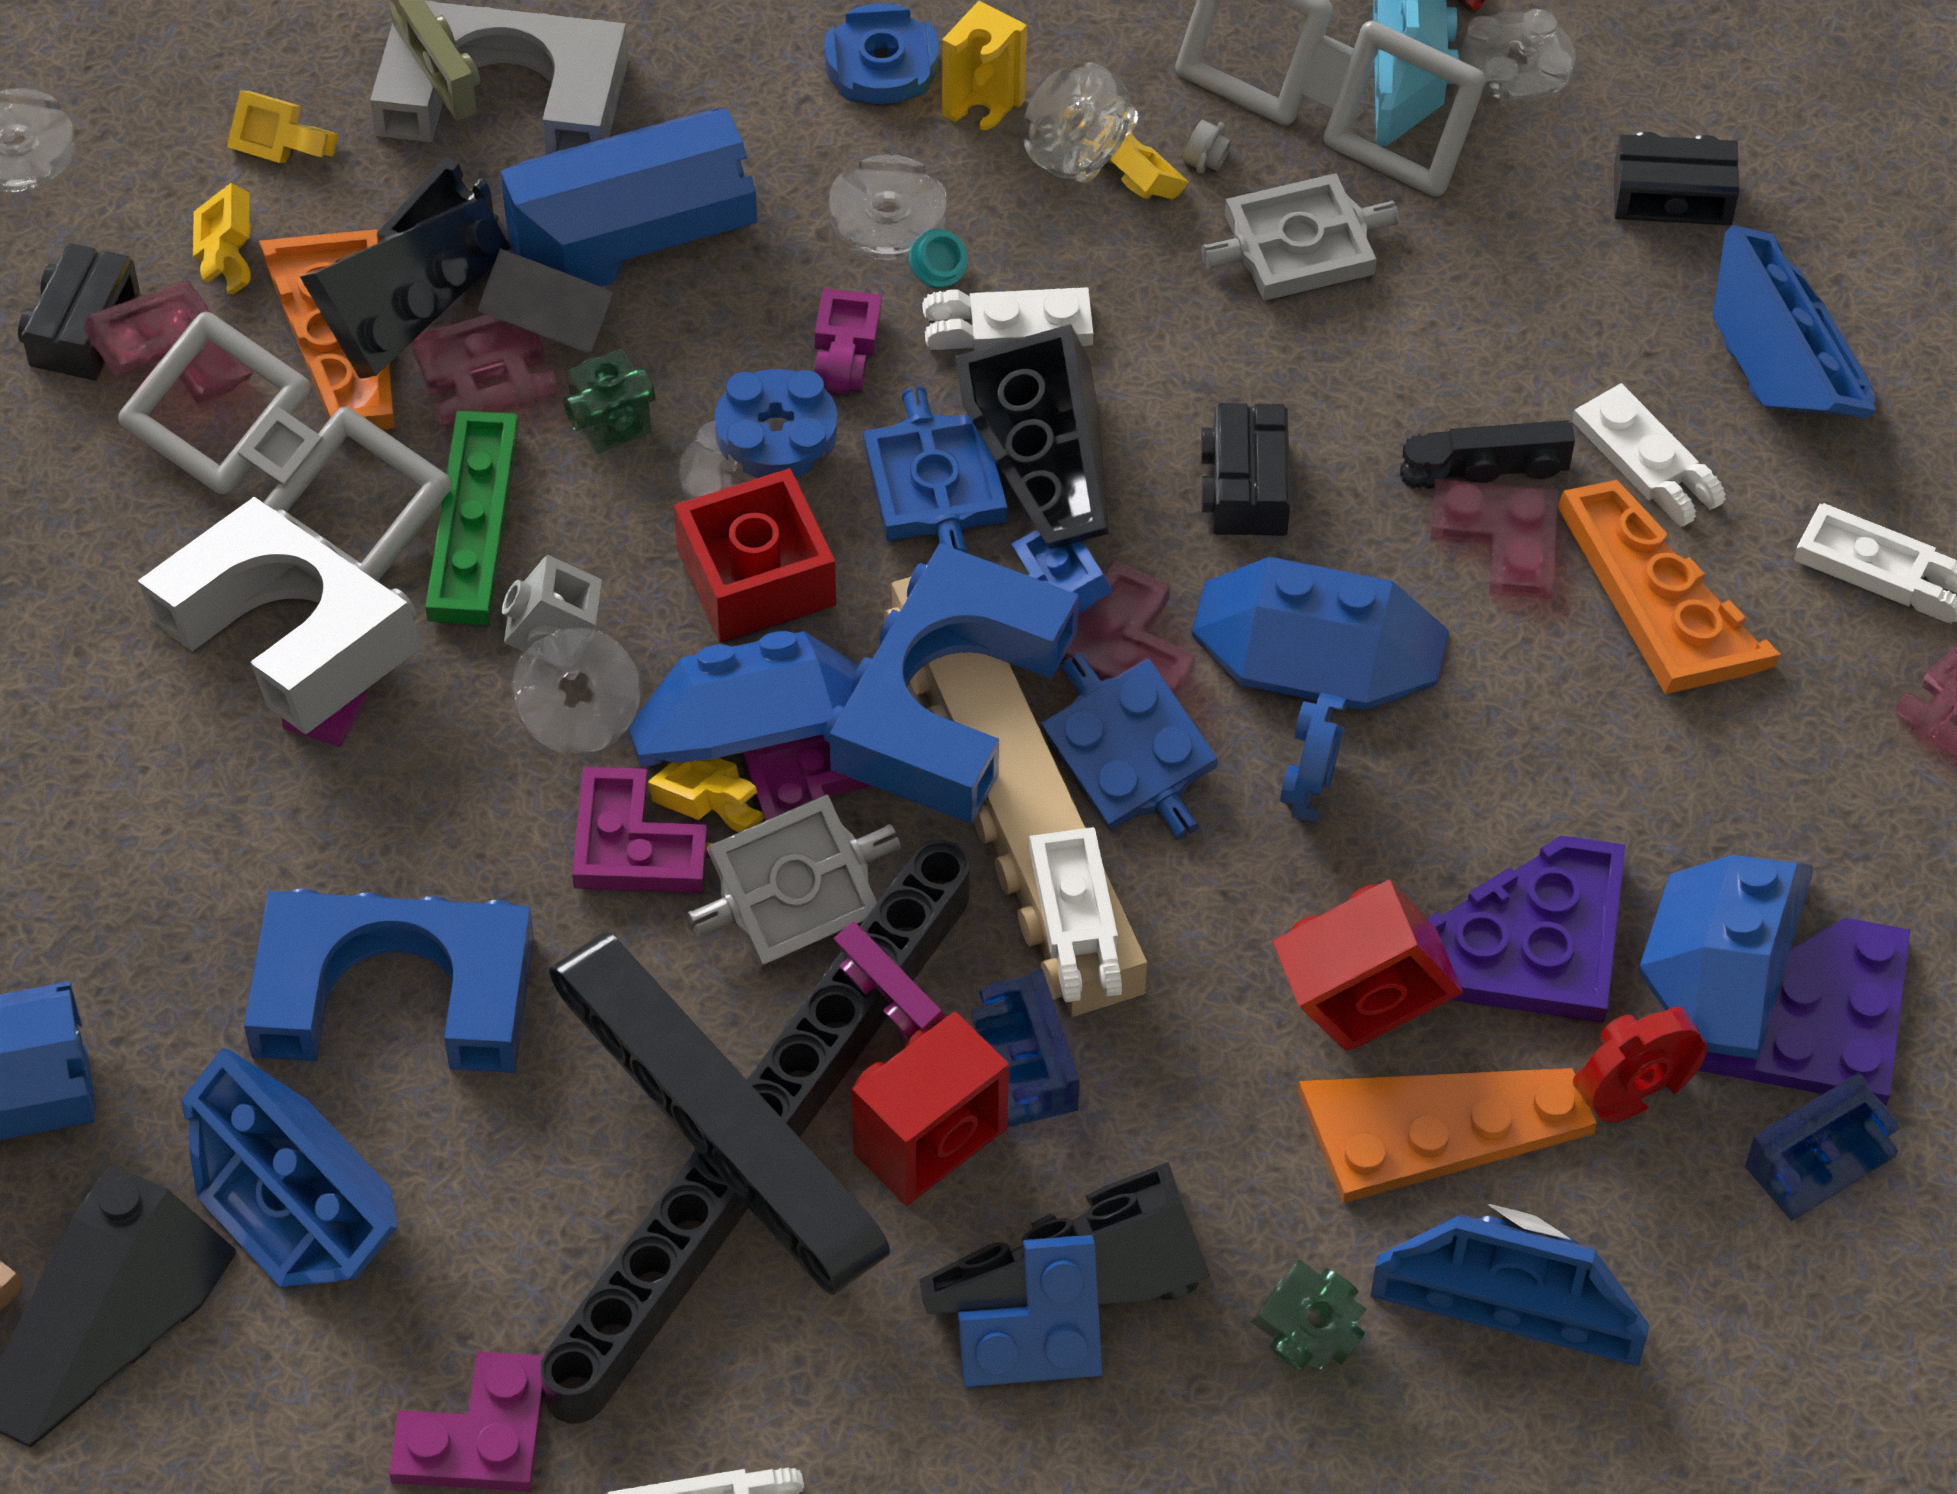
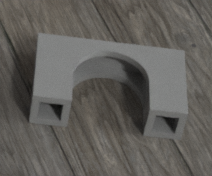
M425 1L435 17L439 15L445 17L452 30L456 49L460 55L468 53L477 68L496 63L522 65L539 72L551 83L542 119L546 155L610 136L629 60L626 23ZM392 23L370 98L375 136L432 142L443 100Z
M256 497L250 499L138 580L154 622L190 651H194L237 618L262 604L282 599H305L319 603L316 610L305 622L250 662L267 707L305 735L422 648L414 623L418 618L417 611L410 599L401 590L394 588L390 591L377 582L363 564L357 561L351 564L338 555L333 546L320 535L312 537L299 528L296 521L286 511L280 509L276 512Z

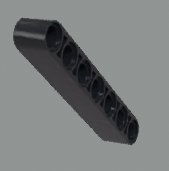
M608 931L602 932L549 968L551 981L570 1010L825 1292L830 1295L837 1294L890 1255L887 1239L871 1215L613 934Z

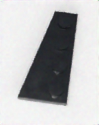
M478 198L463 202L417 223L415 227L377 241V244L346 255L335 260V263L313 270L300 276L359 379L377 376L495 263L500 248L508 251L511 247L484 199Z

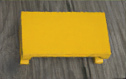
M978 1L942 39V116L956 122L967 115L968 110L972 106L983 105L990 110V113L982 118L980 129L988 130L996 126L1013 106L1019 108L1025 102L1026 24Z

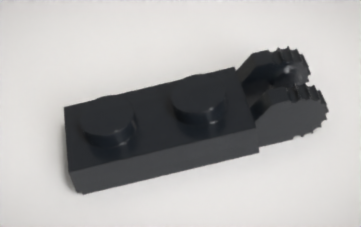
M1569 420L1453 428L1445 432L1426 433L1424 436L1420 435V433L1418 436L1412 435V438L1407 439L1406 444L1403 446L1402 458H1404V462L1400 467V476L1402 477V482L1405 481L1406 486L1411 485L1413 489L1414 487L1419 489L1421 487H1426L1427 489L1439 488L1450 477H1465L1468 482L1477 484L1493 481L1500 474L1525 473L1533 479L1550 478L1560 471L1570 469L1575 444L1573 424L1569 423Z

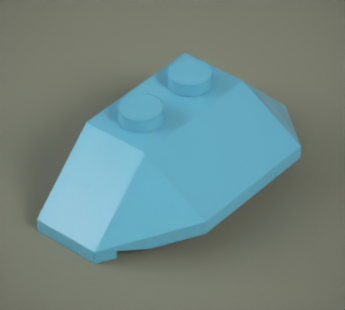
M1373 0V21L1459 60L1458 50L1448 49V42H1455L1457 8L1447 7L1446 0ZM1378 49L1374 60L1376 144L1388 146L1444 105L1446 85L1453 83Z

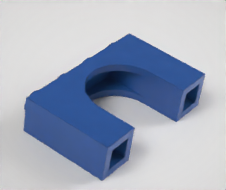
M939 543L928 564L919 563L915 568L908 584L907 600L900 611L892 610L887 616L880 634V647L873 659L865 657L858 666L852 684L853 693L845 707L837 705L828 719L824 740L830 743L831 770L972 824L999 776V738L930 712L913 698L907 686L922 667L937 658L955 653L988 655L1052 679L1078 632L1079 595Z
M295 889L290 892L268 891L244 1023L251 1057L317 1061L328 997L338 979L349 968L366 958L383 953L401 952L418 955L432 961L444 970L452 981L444 1036L449 1069L516 1073L534 944L530 906L515 905L503 900H493L486 903L452 902L437 896L424 897L420 900L386 898L380 894L370 892L350 896L320 894L310 889Z

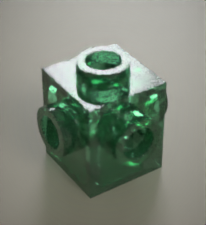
M623 348L601 357L589 358L580 365L567 369L569 395L563 397V406L567 418L575 431H583L596 454L652 433L649 403L656 400L653 384L643 367L634 368Z
M1298 1259L1288 1268L1250 1322L1274 1339L1269 1348L1284 1362L1299 1371H1303L1308 1364L1319 1371L1327 1366L1331 1359L1340 1365L1348 1359L1365 1334V1331L1356 1324L1367 1308L1354 1300L1359 1291L1344 1277L1328 1268H1325L1319 1274ZM1307 1311L1317 1314L1321 1322V1329L1315 1328L1309 1323Z

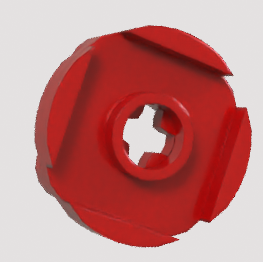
M1672 1007L1666 1011L1646 1016L1638 1021L1632 1015H1624L1613 1020L1603 1029L1600 1035L1603 1045L1574 1076L1573 1086L1601 1120L1605 1122H1622L1650 1109L1641 1100L1642 1098L1662 1090L1666 1085L1673 1095L1681 1090L1700 1069L1707 1054V1045L1700 1036L1698 1027L1682 1007Z

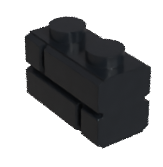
M1653 132L1619 135L1614 163L1615 219L1732 225L1739 195L1738 141L1719 140L1711 135H1699L1694 138L1661 137Z
M69 243L65 247L58 263H50L46 266L41 279V297L35 309L26 308L18 326V339L21 343H24L29 366L97 381L140 293L134 261L129 256L105 250L102 253H98L95 248Z
M1219 403L1217 407H1214L1213 428L1202 427L1201 464H1213V476H1202L1201 512L1213 513V529L1216 535H1287L1290 514L1288 408L1284 404H1255L1254 407H1249L1247 403Z

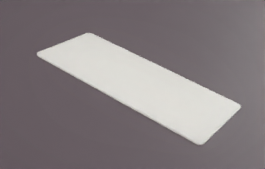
M1488 1204V1206L1523 1229L1571 1240L1535 1215Z

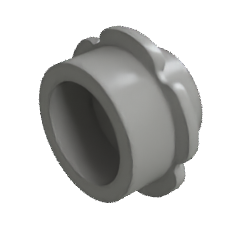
M1201 120L1187 144L1183 162L1195 167L1197 173H1204L1207 167L1218 171L1227 158L1232 145V139L1223 136L1226 125L1223 122H1219L1215 126L1205 120Z

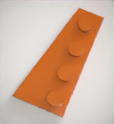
M378 229L259 241L261 256L328 421L338 409L348 407L382 430L395 429L390 363L377 376L359 379L300 276L313 270L335 263V260L346 255L362 251L377 244Z
M1618 480L1563 491L1557 505L1560 513L1665 694L1745 677L1776 666L1781 654L1767 639L1758 642L1743 626L1746 619L1743 613L1730 600L1723 603L1719 601L1702 582L1705 573L1690 557L1684 559L1676 555L1664 542L1667 532Z
M1573 1068L1299 1081L1297 1091L1342 1203L1593 1135L1597 1126L1590 1106L1586 1104L1573 1086V1078L1575 1076Z

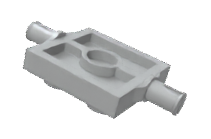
M1337 173L1226 199L1224 215L1234 238L1208 245L1203 244L1201 246L1202 259L1204 264L1206 263L1205 267L1208 270L1213 267L1240 261L1251 273L1262 300L1266 301L1375 275L1377 259L1367 240V231L1390 225H1398L1399 214L1393 200L1369 207H1359L1346 194Z
M827 794L710 845L707 851L721 880L722 898L694 911L687 912L691 925L715 915V917L695 925L693 930L697 937L700 938L706 933L734 922L735 926L747 937L760 968L839 934L852 921L860 925L877 904L868 883L867 863L896 850H901L898 837L877 846L873 845L893 837L896 832L892 825L888 824L884 828L855 839L854 835L841 824Z

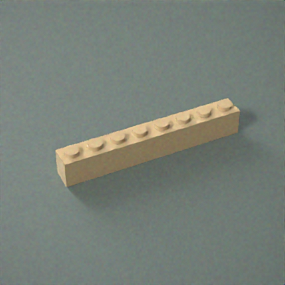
M911 577L891 583L892 609L884 611L885 620L892 610L900 611L907 600V588ZM955 653L937 658L922 667L910 681L911 686L917 695L926 692L932 705L927 709L930 712L999 738V776L975 817L974 825L981 842L985 844L993 841L999 857L995 858V869L1002 890L1006 895L1016 892L1022 908L1018 909V920L1026 943L1029 947L1039 944L1046 961L1041 962V971L1049 995L1052 999L1063 997L1058 975L1057 958H1051L1029 851V836L1084 829L1085 826L1010 664L979 653ZM1105 870V878L1118 933L1116 952L1121 972L1122 995L1108 997L1105 995L1099 979L1098 952L1075 955L1077 969L1080 970L1082 978V991L1079 1001L1065 1002L1071 1017L1145 994L1147 960Z

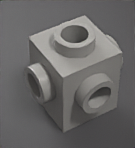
M546 555L524 582L516 580L505 596L502 613L508 616L504 643L560 667L576 647L579 649L585 648L595 632L598 621L597 613L602 579L550 555Z

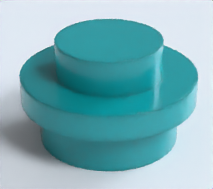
M931 229L925 231L914 240L909 250L908 259L912 273L921 283L928 287L937 289L949 287L955 284L966 271L968 257L965 246L955 234L947 230Z

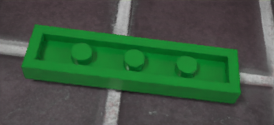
M474 411L456 412L447 475L452 481V488L443 499L425 606L427 622L490 625L519 434L517 414Z

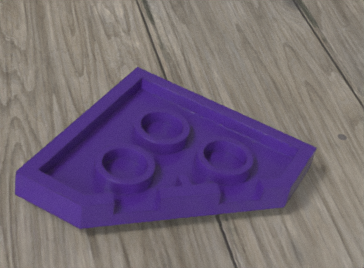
M1561 835L1541 847L1539 856L1516 870L1509 867L1469 892L1468 900L1444 915L1437 912L1427 918L1437 929L1463 990V994L1451 1000L1605 1022L1626 845Z
M1844 918L1795 946L1789 953L1759 1059L1707 1052L1704 1062L1698 1071L1887 1106L1891 1091L1911 930Z

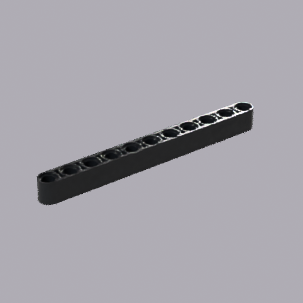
M933 840L923 844L915 851L860 926L912 981L920 973L967 907L969 902L970 867L969 857L965 850L956 843L947 840ZM946 880L949 881V883L935 884L932 883V881ZM900 927H913V928H916L915 930H912V931H899V930H896L897 928H900ZM842 951L747 1079L799 1138L887 1018L883 1010L890 1002L876 988L865 995L841 970L839 965L847 959ZM831 1022H842L847 1024L846 1026H843L841 1028H830L824 1026L825 1024ZM798 1070H805L812 1073L811 1075H808L806 1077H793L788 1075L789 1073ZM696 1149L546 1350L541 1360L544 1399L549 1412L558 1420L569 1424L583 1423L593 1419L602 1411L748 1210V1206L722 1178L714 1176L717 1172ZM686 1220H695L703 1223L700 1227L692 1230H683L676 1227L679 1223ZM647 1272L665 1274L662 1279L655 1282H645L637 1279ZM609 1324H621L627 1327L623 1332L616 1335H606L599 1332L601 1328ZM570 1377H583L589 1380L585 1385L578 1388L567 1389L559 1385Z

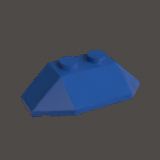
M1732 225L1725 232L1713 318L1725 338L1724 346L1726 350L1738 361L1750 382L1749 390L1753 397L1760 404L1770 409L1777 408L1803 414L1868 419L1876 411V406L1874 405L1875 390L1821 298L1801 271L1784 257L1782 253L1783 247L1773 234Z
M1267 557L1205 581L1192 628V636L1201 647L1204 646L1215 661L1242 686L1312 700H1318L1321 693L1347 698V707L1361 710L1377 707L1401 699L1419 689L1424 691L1436 685L1449 630L1393 581L1274 557Z
M788 631L772 632L756 642L733 647L729 645H712L703 648L697 655L680 658L628 727L632 745L640 765H657L662 763V760L679 763L714 759L823 735L833 709L837 705L845 707L853 693V679L859 664L805 631L798 633Z
M1730 855L1669 875L1640 963V975L1665 1011L1672 1007H1682L1698 1027L1700 1036L1707 1045V1052L1759 1059L1812 879L1813 865Z
M221 1048L181 1099L184 1119L189 1120V1152L196 1196L271 1279L281 1288L357 1280L398 1228L391 1187L307 1099L226 1048Z
M1460 1214L1378 1255L1370 1297L1635 1366L1640 1365L1650 1327L1595 1248L1580 1245L1571 1237H1569L1571 1240L1513 1228L1502 1219L1488 1216L1474 1218Z

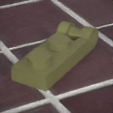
M391 0L393 2L390 9L393 26L454 119L458 121L477 113L474 88L480 86V76L471 56L468 53L460 55L456 49L452 30L443 15L435 17L424 0Z

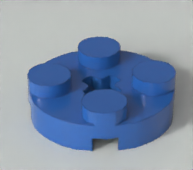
M876 3L860 6L846 13V22L839 25L835 31L833 25L827 32L824 42L825 69L831 82L838 87L839 93L850 101L890 104L909 98L920 97L928 91L930 82L938 71V36L934 27L926 19L924 26L919 21L910 18V9L900 5ZM886 49L890 57L876 58L874 57L875 50Z
M768 369L754 373L739 372L731 376L727 381L726 392L719 399L715 410L716 442L720 452L727 460L729 454L735 461L742 463L743 472L760 478L791 468L796 478L813 469L812 462L820 458L825 451L827 458L836 444L838 431L836 405L832 396L824 389L823 379L817 373L810 370L796 372L785 369ZM770 418L788 420L783 423V430L780 431L770 430L769 423L764 422Z
M1321 693L1316 704L1304 701L1301 706L1295 731V739L1305 742L1300 766L1288 765L1280 796V802L1292 805V818L1316 824L1321 819L1323 812L1310 808L1314 795L1320 796L1322 786L1330 788L1344 727L1332 723L1334 709L1343 712L1347 711V698Z

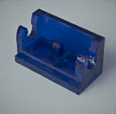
M1043 969L1030 971L1028 976L998 982L980 990L979 995L982 1004L985 1006L972 1010V1019L976 1031L1009 1063L1008 1127L1078 1111L1080 1078Z
M1858 1072L1755 1135L1745 1168L1786 1216L1793 1221L1895 1158L1898 1149L1889 1136L1898 1131L1899 1126L1890 1111L1869 1089L1866 1079Z

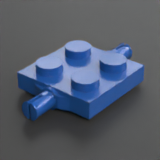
M916 386L915 401L913 388L910 387L901 396L908 419L891 427L863 431V448L886 541L924 535H937L939 543L968 553L962 534L963 530L1007 522V503L995 459L968 414L954 417L932 415L926 389Z
M1083 653L1073 655L1075 665L1068 658L1061 665V670L1065 672L1080 695L1072 705L1041 723L1042 732L1109 831L1136 816L1159 811L1175 835L1176 840L1186 836V829L1189 834L1195 832L1199 827V823L1195 821L1180 797L1192 782L1217 768L1218 760L1149 658L1116 678L1100 681Z

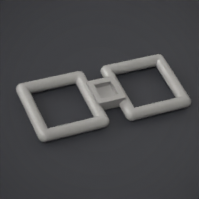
M1221 0L1196 1L1175 65V70L1179 77L1283 126L1290 125L1295 121L1303 96L1305 95L1333 108L1324 133V142L1327 147L1432 197H1440L1446 192L1486 84V76L1483 71L1376 21H1368L1363 24L1355 47L1352 48L1325 35L1333 12V6L1329 0H1275L1307 15L1279 98L1201 62ZM1378 49L1459 86L1430 169L1350 132Z
M202 312L197 315L118 414L119 424L218 494L230 493L252 466L277 484L263 503L276 512L282 509L287 513L344 440L350 437L421 486L412 500L361 563L371 572L375 580L379 582L452 488L451 478L351 408L342 407L338 409L321 431L316 433L292 416L311 391V384L306 377L214 314ZM208 341L280 389L279 393L221 465L148 416ZM290 515L296 521L299 528H301L303 531H305L312 537H316L317 535H319L311 528L303 524L301 521ZM329 542L337 554L353 564L357 561Z

